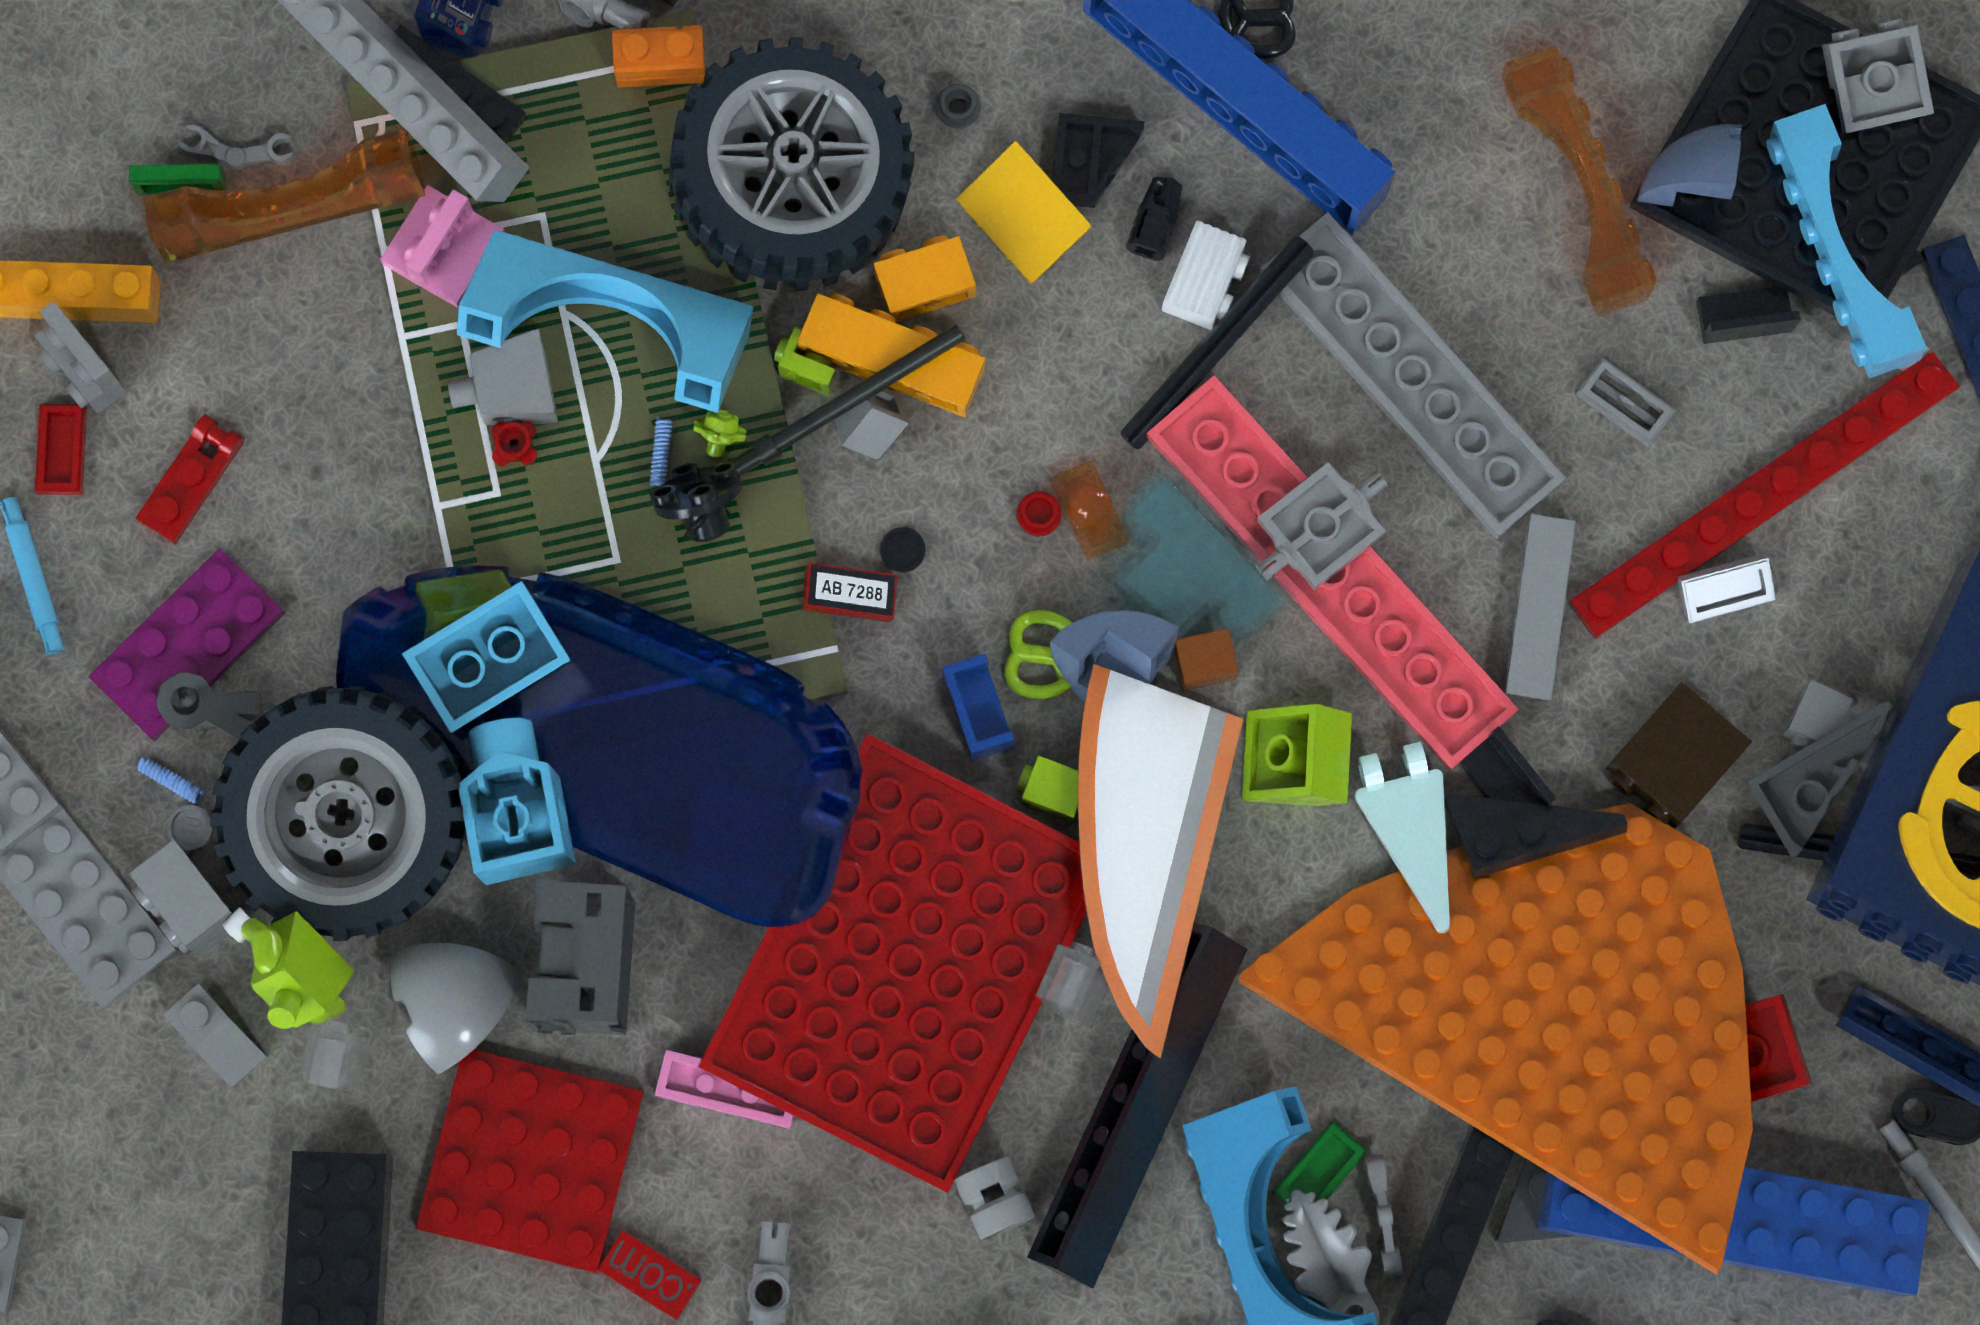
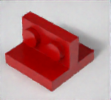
M1784 994L1745 1005L1751 1103L1783 1095L1788 1091L1811 1085L1810 1074Z

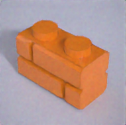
M702 25L683 26L681 29H677L674 26L612 30L614 75L618 88L704 82L706 57Z

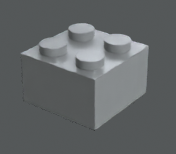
M174 839L129 873L130 877L137 884L131 889L132 894L147 912L150 911L156 918L160 915L165 922L159 928L176 948L179 947L184 954L191 950L202 957L229 935L222 924L235 912L234 908L190 852Z

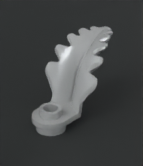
M1299 1189L1293 1190L1290 1193V1202L1284 1205L1285 1210L1291 1213L1283 1217V1223L1287 1227L1294 1229L1284 1232L1283 1237L1286 1242L1300 1245L1298 1249L1287 1255V1261L1290 1265L1305 1269L1295 1280L1296 1289L1321 1301L1325 1308L1335 1312L1364 1314L1373 1311L1377 1324L1380 1325L1381 1316L1364 1283L1372 1257L1370 1249L1366 1246L1351 1248L1357 1230L1352 1224L1336 1229V1225L1341 1218V1211L1334 1208L1325 1214L1328 1208L1327 1199L1321 1198L1314 1202L1316 1197L1314 1192L1304 1194Z

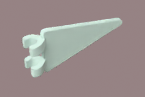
M1421 741L1403 746L1404 754H1402V759L1408 776L1384 782L1377 753L1359 757L1360 765L1358 770L1364 788L1356 791L1355 800L1435 929L1439 933H1446L1449 930L1450 918L1443 773L1438 769L1428 771Z

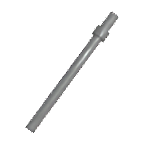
M1895 1119L1889 1121L1879 1130L1900 1158L1897 1164L1907 1178L1913 1177L1980 1270V1238L1928 1167L1931 1162L1920 1147L1915 1149Z

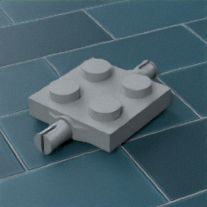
M1327 462L1261 514L1257 522L1272 539L1276 550L1262 562L1255 565L1260 574L1263 572L1262 577L1268 581L1288 564L1291 568L1297 570L1315 591L1385 536L1387 531L1372 515L1369 503L1367 502L1388 486L1384 478L1380 480L1381 474L1375 471L1370 477L1355 487L1353 484L1342 479L1332 465Z

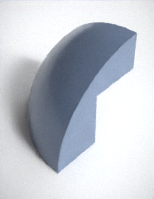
M1737 124L1708 126L1694 130L1674 141L1656 158L1649 168L1639 190L1637 202L1673 207L1677 192L1731 200L1737 180L1742 126Z
M1125 610L1107 611L1084 617L1070 624L1050 641V648L1063 678L1085 704L1093 664L1151 684L1156 673L1170 659L1177 640L1179 627L1167 620L1147 613Z

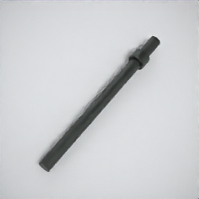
M957 324L773 436L767 433L753 442V448L730 462L735 463L739 476L744 475L762 463L766 466L782 457L781 452L965 341L964 334Z

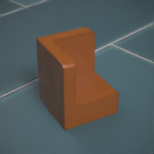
M1222 629L1176 640L1173 651L1183 691L1236 680L1239 671L1229 630Z

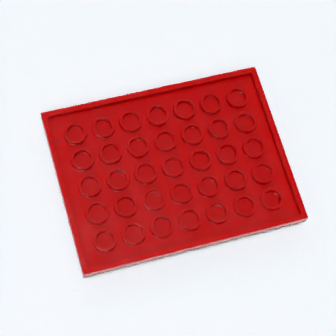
M866 733L697 1067L948 1193L1087 913L1081 871L1080 842Z

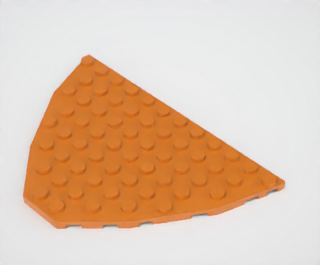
M1631 803L1593 810L1624 814L1628 823L1627 833L1473 879L1463 850L1459 846L1447 851L1450 926L1446 933H1439L1435 929L1400 871H1397L1350 890L1268 953L1260 955L1252 965L1243 970L1239 975V984L1714 1274L1718 1275L1720 1272L1753 1126L1743 967L1709 848Z

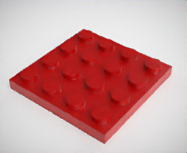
M478 1050L471 1051L460 1060L415 1229L598 1274L644 1091Z

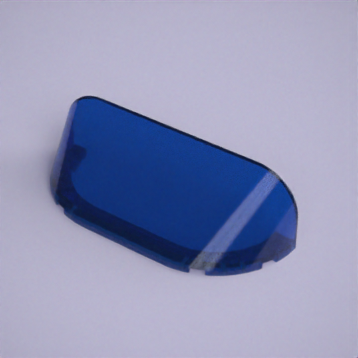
M454 566L410 574L406 576L404 586L388 592L379 586L358 598L343 611L336 667L337 688H348L352 685L365 687L366 691L378 694L384 691L396 696L395 700L408 708L413 705L424 714L421 717L433 728L438 726L446 736L443 741L451 754H457L461 763L458 769L462 780L475 770L468 736L471 729L490 721L507 718H524L532 721L539 761L548 763L560 776L574 848L733 918L754 925L783 927L798 924L815 915L827 902L859 807L862 765L855 742L840 717L827 703L816 706L803 695L805 686L795 677L755 656L590 586L544 572L538 574L537 581L509 577V568L505 566ZM522 581L565 649L570 661L450 733L402 653Z

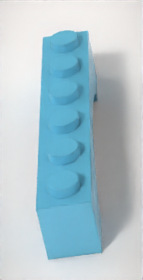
M1826 104L1774 121L1770 139H1767V149L1772 162L1775 165L1781 164L1787 178L1783 180V187L1791 205L1797 204L1803 219L1799 221L1803 238L1807 245L1814 244L1819 260H1816V267L1819 277L1825 286L1831 285L1836 298L1833 301V309L1837 321L1841 326L1847 325L1853 339L1849 343L1853 360L1857 367L1864 366L1868 378H1872L1920 361L1926 345L1910 307L1898 308L1874 288L1855 264L1840 235L1831 203L1829 173L1830 161L1837 159L1842 143Z

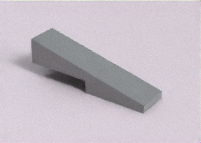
M1530 514L1516 597L1517 607L1503 689L1505 694L1552 701L1576 524L1574 520Z

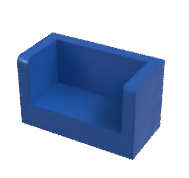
M986 654L942 667V678L971 762L1013 749L1015 746V738L1012 731H1009L988 669L989 662Z

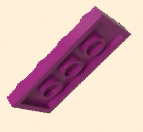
M219 548L88 677L155 742L171 726L163 719L156 707V698L160 684L177 672H188L203 677L211 687L285 612Z

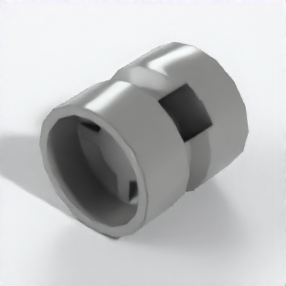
M1010 1156L981 1166L954 1180L964 1205L973 1206L974 1211L970 1219L980 1241L994 1237L1036 1217L1026 1193L1018 1192L1015 1188L1020 1179ZM1000 1185L1004 1196L986 1204L981 1193Z

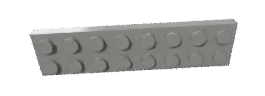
M1327 212L1299 235L1300 238L1310 244L1314 255L1279 293L1280 297L1491 534L1498 539L1561 486L1567 478ZM1280 252L1260 268V274L1263 273Z

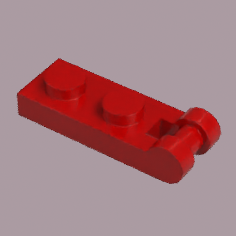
M207 414L197 421L190 438L135 517L139 523L175 545L244 444V437L232 430L227 433L217 427L218 421ZM207 442L218 448V452L213 459L201 453Z

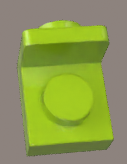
M795 326L790 338L787 336L781 338L774 356V361L779 362V377L830 396L836 382L835 369L830 367L831 363L827 359L819 355L806 353L804 357L798 354L797 341L802 328Z

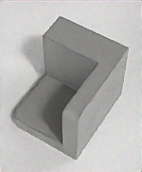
M887 388L835 419L841 445L874 459L882 457L909 423L901 395Z

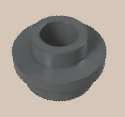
M953 84L944 88L938 95L936 112L939 119L945 125L957 129L965 128L973 124L978 118L980 99L977 93L969 86ZM954 101H962L966 104L967 108L963 113L956 114L950 110V105Z

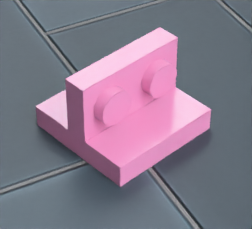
M427 185L380 258L382 265L459 309V303L494 229L505 232V230L474 212L469 198L455 190H452L450 195L446 196Z

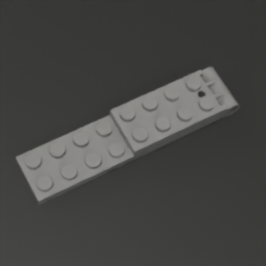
M0 728V880L103 1009H106L178 950L168 940L156 922Z

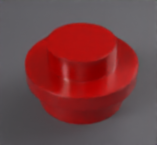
M1036 491L1022 498L1017 507L1016 517L1019 526L1024 532L1031 536L1044 537L1053 533L1058 528L1061 522L1062 510L1054 496L1046 492Z

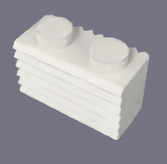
M1196 221L1163 301L1162 311L1212 330L1216 319L1220 320L1232 305L1234 296L1227 294L1232 279L1241 281L1251 256L1243 253L1247 240L1235 234H1230L1227 231H1222L1217 227H1212L1209 224H1204L1201 221Z

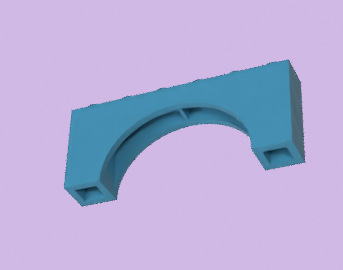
M1297 1086L1267 1093L1182 1125L1186 1136V1150L1194 1160L1201 1181L1200 1191L1202 1197L1209 1205L1216 1225L1215 1236L1217 1242L1224 1249L1231 1270V1284L1239 1294L1246 1315L1245 1325H1378L1373 1311L1364 1314L1335 1312L1317 1304L1305 1294L1299 1292L1282 1268L1272 1246L1266 1216V1198L1271 1174L1286 1148L1300 1136L1312 1131Z

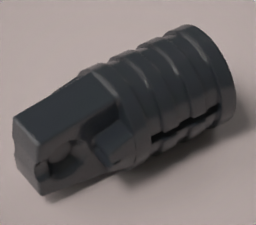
M1154 177L1142 203L1139 204L1138 214L1135 216L1134 226L1131 228L1130 238L1126 243V249L1132 254L1154 261L1164 259L1166 248L1170 241L1169 238L1172 235L1173 226L1177 220L1183 187L1174 178Z

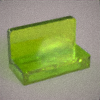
M495 570L418 582L416 584V594L428 612L424 640L509 589L511 585L503 572Z

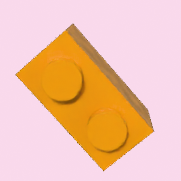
M947 235L936 236L925 241L922 244L923 248L907 253L905 249L892 250L883 254L879 262L873 263L874 276L886 311L897 319L896 322L976 297V283L959 236L948 239Z

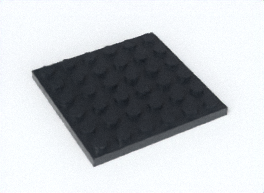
M1750 0L1659 153L1660 155L1674 141L1694 130L1720 124L1741 125L1740 157L1732 199L1677 192L1672 207L1637 202L1640 186L1631 201L1630 208L1835 316L1833 301L1836 298L1831 285L1825 286L1819 277L1816 267V260H1819L1814 244L1807 245L1803 238L1799 221L1803 219L1797 204L1791 205L1783 187V180L1787 178L1781 164L1775 165L1772 162L1767 149V139H1770L1774 121L1826 104L1842 143L1837 159L1830 161V196L1835 220L1844 244L1855 264L1874 288L1888 300L1980 140V95L1926 68L1934 114L1850 133H1842L1834 89H1830L1822 44L1833 42L1832 33L1850 28L1796 0Z

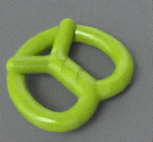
M1031 610L1018 616L1010 627L1009 644L1012 652L1004 666V677L1010 689L1020 696L1031 699L1052 698L1070 690L1071 686L1060 673L1052 656L1051 648L1048 646L1025 644L1022 637L1023 631L1032 624H1046L1062 631L1072 622L1055 612ZM1021 662L1053 665L1058 681L1047 685L1027 684L1019 678L1018 667Z

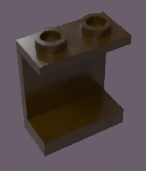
M1682 681L1605 769L1612 774L1609 777V781L1618 791L1628 797L1632 793L1635 794L1646 804L1644 808L1646 813L1675 829L1752 743V740Z

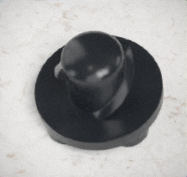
M723 462L715 466L698 468L695 463H686L673 469L671 472L673 478L650 493L655 513L658 516L666 519H683L687 530L684 536H689L691 540L696 542H707L721 537L729 529L728 516L731 513L724 505L739 494L742 489V482L736 465L733 462Z

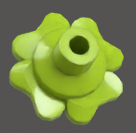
M719 409L718 413L708 410L704 419L697 418L694 420L693 430L702 434L705 440L708 441L706 453L712 457H723L726 445L745 441L747 432L745 428L738 425L739 418L737 415L731 414L727 410Z

